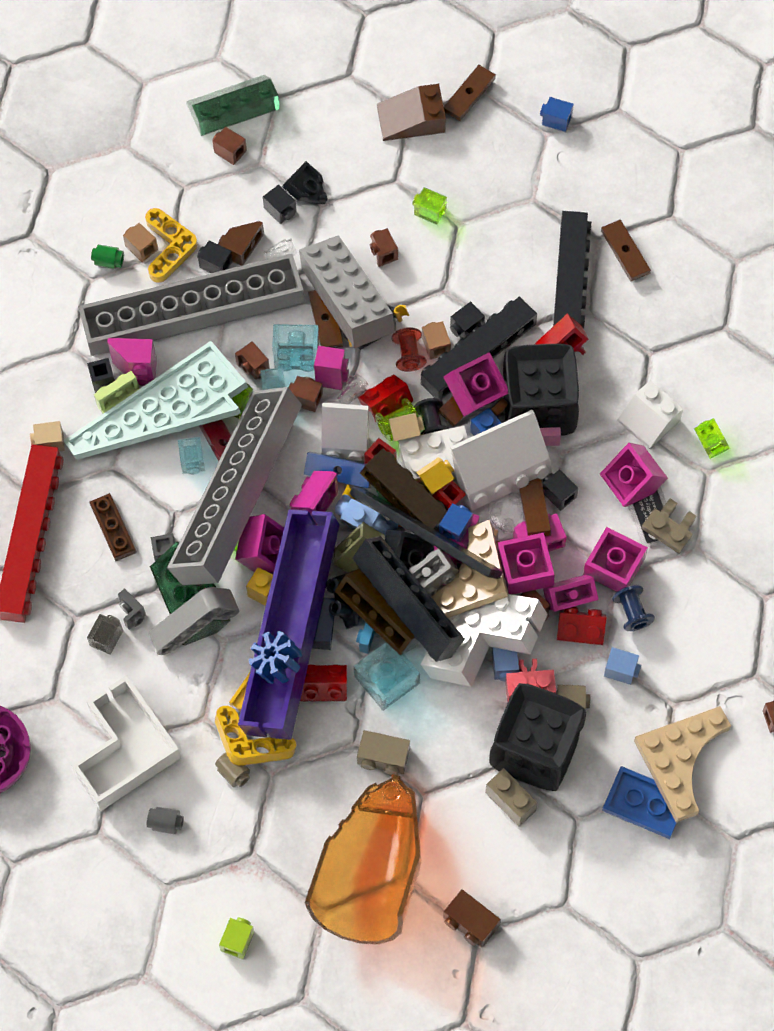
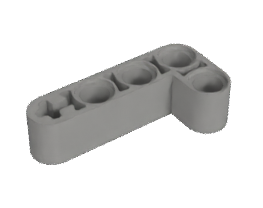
M209 587L201 590L149 631L157 654L165 655L171 653L214 619L227 620L233 618L239 613V608L230 589Z

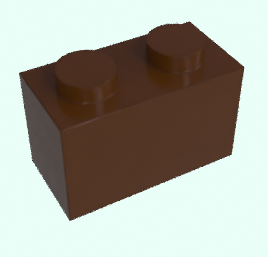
M463 889L460 890L443 911L444 922L449 928L454 931L458 929L464 934V939L473 946L477 944L481 948H483L501 923V919Z

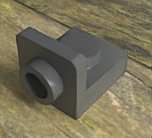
M124 588L118 593L119 606L128 614L123 620L125 626L130 630L133 626L136 627L142 623L146 613L144 607Z

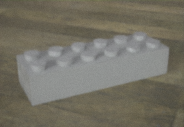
M339 235L299 249L303 272L354 348L395 333L393 313Z

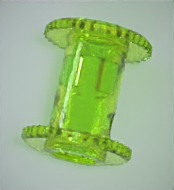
M402 399L403 407L385 417L380 413L375 415L378 428L388 441H393L389 419L416 413L417 417H419L416 409L408 399Z

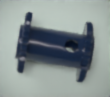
M633 585L623 588L612 597L614 603L622 604L628 622L623 625L625 631L631 632L649 626L655 619L653 614L645 613L639 595L643 592L642 586Z

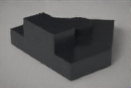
M307 161L282 186L297 201L325 204L328 200L326 192L323 190L322 174Z

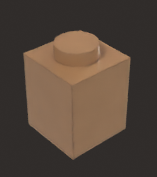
M140 222L134 227L128 228L125 234H123L125 247L141 262L158 250L156 238Z
M443 321L438 323L431 322L422 327V340L429 360L438 358L444 352L451 350V342Z

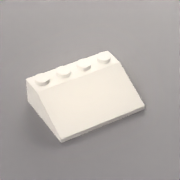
M533 410L450 447L458 486L466 493L463 499L472 511L527 486L531 480L536 478L543 479L552 473L550 457Z

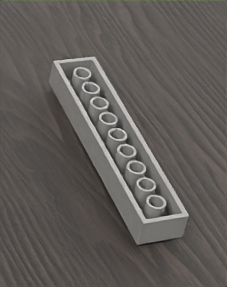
M288 254L80 305L78 308L90 354L94 356L110 352L107 342L108 338L153 339L155 341L304 304L305 302L304 290L293 254Z
M289 387L252 392L167 567L182 585L219 583L302 406Z

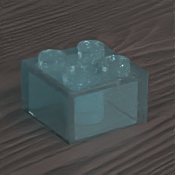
M274 324L272 343L274 368L281 371H313L317 348L320 346L318 325Z
M387 642L353 666L354 677L383 711L420 684L419 671L404 654L400 656Z

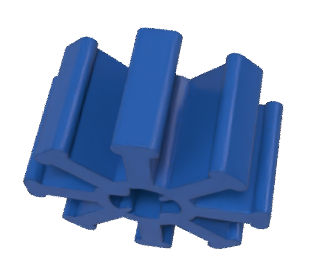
M281 631L277 632L276 638L269 632L262 635L266 644L264 648L255 642L251 647V650L258 656L249 658L250 666L270 684L274 683L275 677L281 683L289 681V678L286 676V668L292 669L295 673L300 669V665L293 659L302 657V651L295 645V642Z

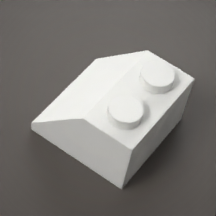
M650 380L632 397L617 421L651 449L681 421L683 408Z

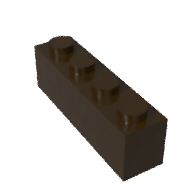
M384 448L360 472L393 506L432 529L442 521L447 513L445 505L441 501L436 500L430 494L428 488L423 484H419L413 478L411 471L403 468L397 462L396 457Z
M360 569L344 576L335 592L400 656L418 645L419 641L414 637L413 633L400 620V617L387 604L384 597L373 587L371 581Z

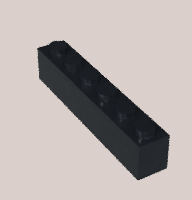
M562 210L553 326L568 313L584 329L585 315H581V309H586L587 296H582L583 290H587L588 277H584V271L588 272L589 258H585V253L590 251V240H587L586 236L591 234L592 221H588V212Z
M520 296L514 301L510 300L499 313L492 314L485 324L474 328L471 335L466 339H460L452 350L441 354L438 361L433 365H427L421 372V385L434 398L442 400L451 392L444 379L445 375L489 352L492 358H495L536 325L537 312Z
M381 536L365 539L352 558L359 569L367 576L373 587L384 597L387 604L392 607L400 617V620L409 628L435 662L451 658L465 640L463 635Z

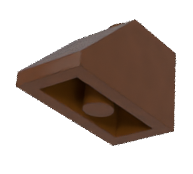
M256 221L230 228L225 235L223 234L220 237L218 245L230 250L233 262L243 266L264 235L263 222Z

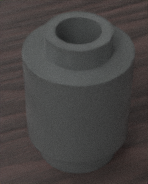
M162 807L149 809L147 827L152 828V831L176 834L177 830H182L184 816L180 815V810Z

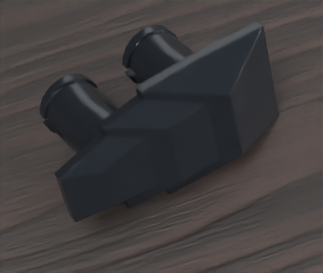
M351 572L329 579L326 583L327 591L335 595V602L332 601L330 603L329 612L334 616H340L346 629L359 626V615L335 590L344 576Z

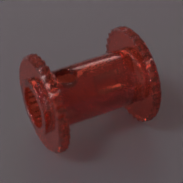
M407 327L399 329L391 337L392 342L400 346L401 358L396 361V367L401 371H416L427 363L426 357L418 353L417 341L422 338V332L417 328Z

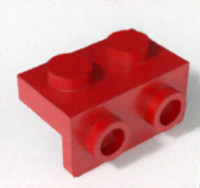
M394 374L385 378L373 388L366 390L364 394L358 397L361 405L368 406V410L372 413L375 422L378 424L413 402V397L407 383Z
M578 607L560 610L557 640L604 645L606 614H602V610L588 609V612L579 611Z
M308 665L300 701L347 700V665Z

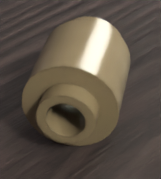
M226 752L217 759L215 763L217 771L232 787H242L250 779V769L246 765L238 766L233 764Z

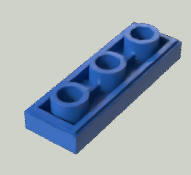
M307 452L304 475L311 476L314 471H333L337 473V480L340 483L370 488L371 486L360 474L366 465L365 463ZM338 466L341 467L342 473L337 471Z

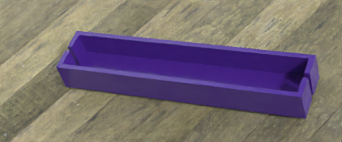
M288 510L257 644L263 648L266 646L265 639L262 637L266 632L271 633L275 638L278 635V631L283 632L302 651V657L293 659L300 665V669L295 673L292 669L286 668V676L289 678V681L281 683L275 677L274 683L270 684L259 676L251 666L238 726L247 736L267 737L268 734L271 738L292 739L340 527L332 512L312 511L311 516L309 511Z

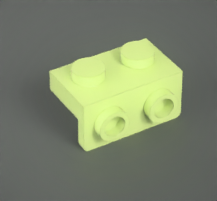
M132 371L122 374L108 386L101 387L94 394L97 407L102 414L140 389L136 376Z

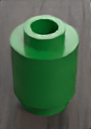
M98 244L96 248L92 249L91 261H94L95 266L112 269L121 268L124 262V251L119 250L118 247Z

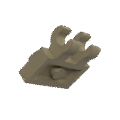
M670 498L661 512L654 508L641 529L680 554L693 535L688 530L697 516L689 511L679 525L669 518L678 504Z

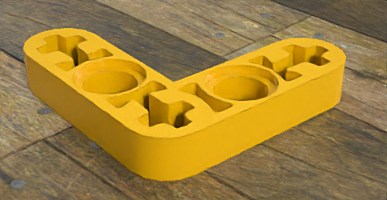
M152 208L145 215L147 226L170 243L148 267L150 279L160 283L165 281L197 249L198 244L194 233L161 209ZM159 217L160 222L157 221V220H153V221H152L151 218H155V219H156V218ZM170 227L177 229V232L172 235L167 234L165 231ZM191 240V244L186 243L184 245V241L189 242ZM171 253L179 255L175 261L168 260L167 256ZM162 269V273L157 272L155 274L154 270L160 271Z
M221 706L217 709L215 724L226 754L233 764L243 766L286 760L294 756L297 744L293 738L288 740L266 737L248 740L246 734L238 726L239 716L237 711L230 706ZM233 732L239 737L230 738L227 733ZM257 748H266L268 753H260L257 751Z

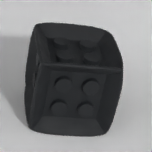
M534 344L507 349L503 359V377L508 387V394L504 396V399L508 402L504 409L505 421L533 410L539 428L560 427L561 436L574 433L579 418V384L573 347L566 344Z
M519 683L513 691L498 725L494 743L490 749V765L499 772L504 768L514 779L548 791H557L568 770L578 744L580 732L584 727L586 719L585 708L556 693L534 685Z

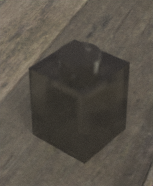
M99 614L87 636L89 645L111 655L123 633L120 620L112 615L104 616Z

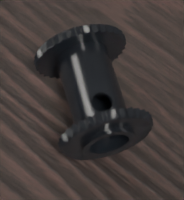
M427 398L414 405L413 412L416 415H421L425 428L421 435L450 429L448 426L441 424L438 411L444 405L441 399Z

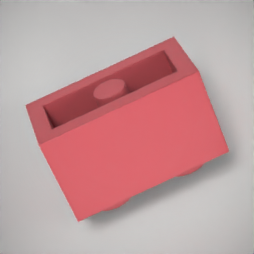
M537 658L532 659L530 672H527L524 660H519L520 672L506 673L507 703L519 683L534 685L556 693L554 670L536 671Z

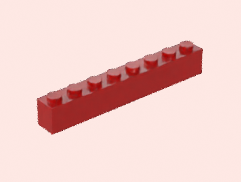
M31 444L0 582V620L25 623L26 616L31 614L32 602H30L31 594H35L37 585L35 575L41 569L40 552L45 550L46 539L44 534L50 527L49 511L54 509L55 498L53 493L59 486L58 470L63 468L64 459L60 455L58 447Z

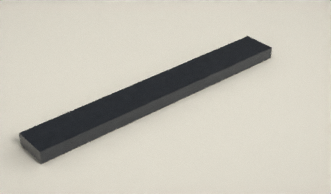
M352 487L350 496L482 575L495 579L501 577L503 570L368 490Z

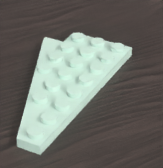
M210 341L63 442L76 460L235 416L241 412L231 398L246 389L248 385L212 341Z

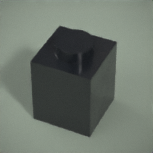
M279 184L262 196L264 209L280 224L290 220L297 212L296 200Z
M210 240L199 249L197 254L199 268L209 273L227 270L233 263L231 251Z
M471 301L450 316V330L456 337L459 336L461 339H466L471 335L474 328L485 324V315Z
M109 358L87 363L95 393L101 387L108 386L115 381Z
M560 469L554 474L550 473L543 480L544 495L560 511L577 498L578 487Z

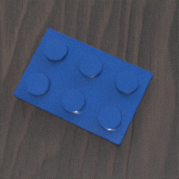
M620 766L602 811L670 839L676 822L654 779Z

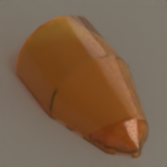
M397 774L391 775L389 780L378 785L376 783L371 784L365 789L351 807L352 811L345 820L342 819L336 832L326 839L305 899L306 908L317 924L341 939L360 944H382L393 941L402 933L420 873L422 860L415 792L410 787L408 788L401 780V776Z

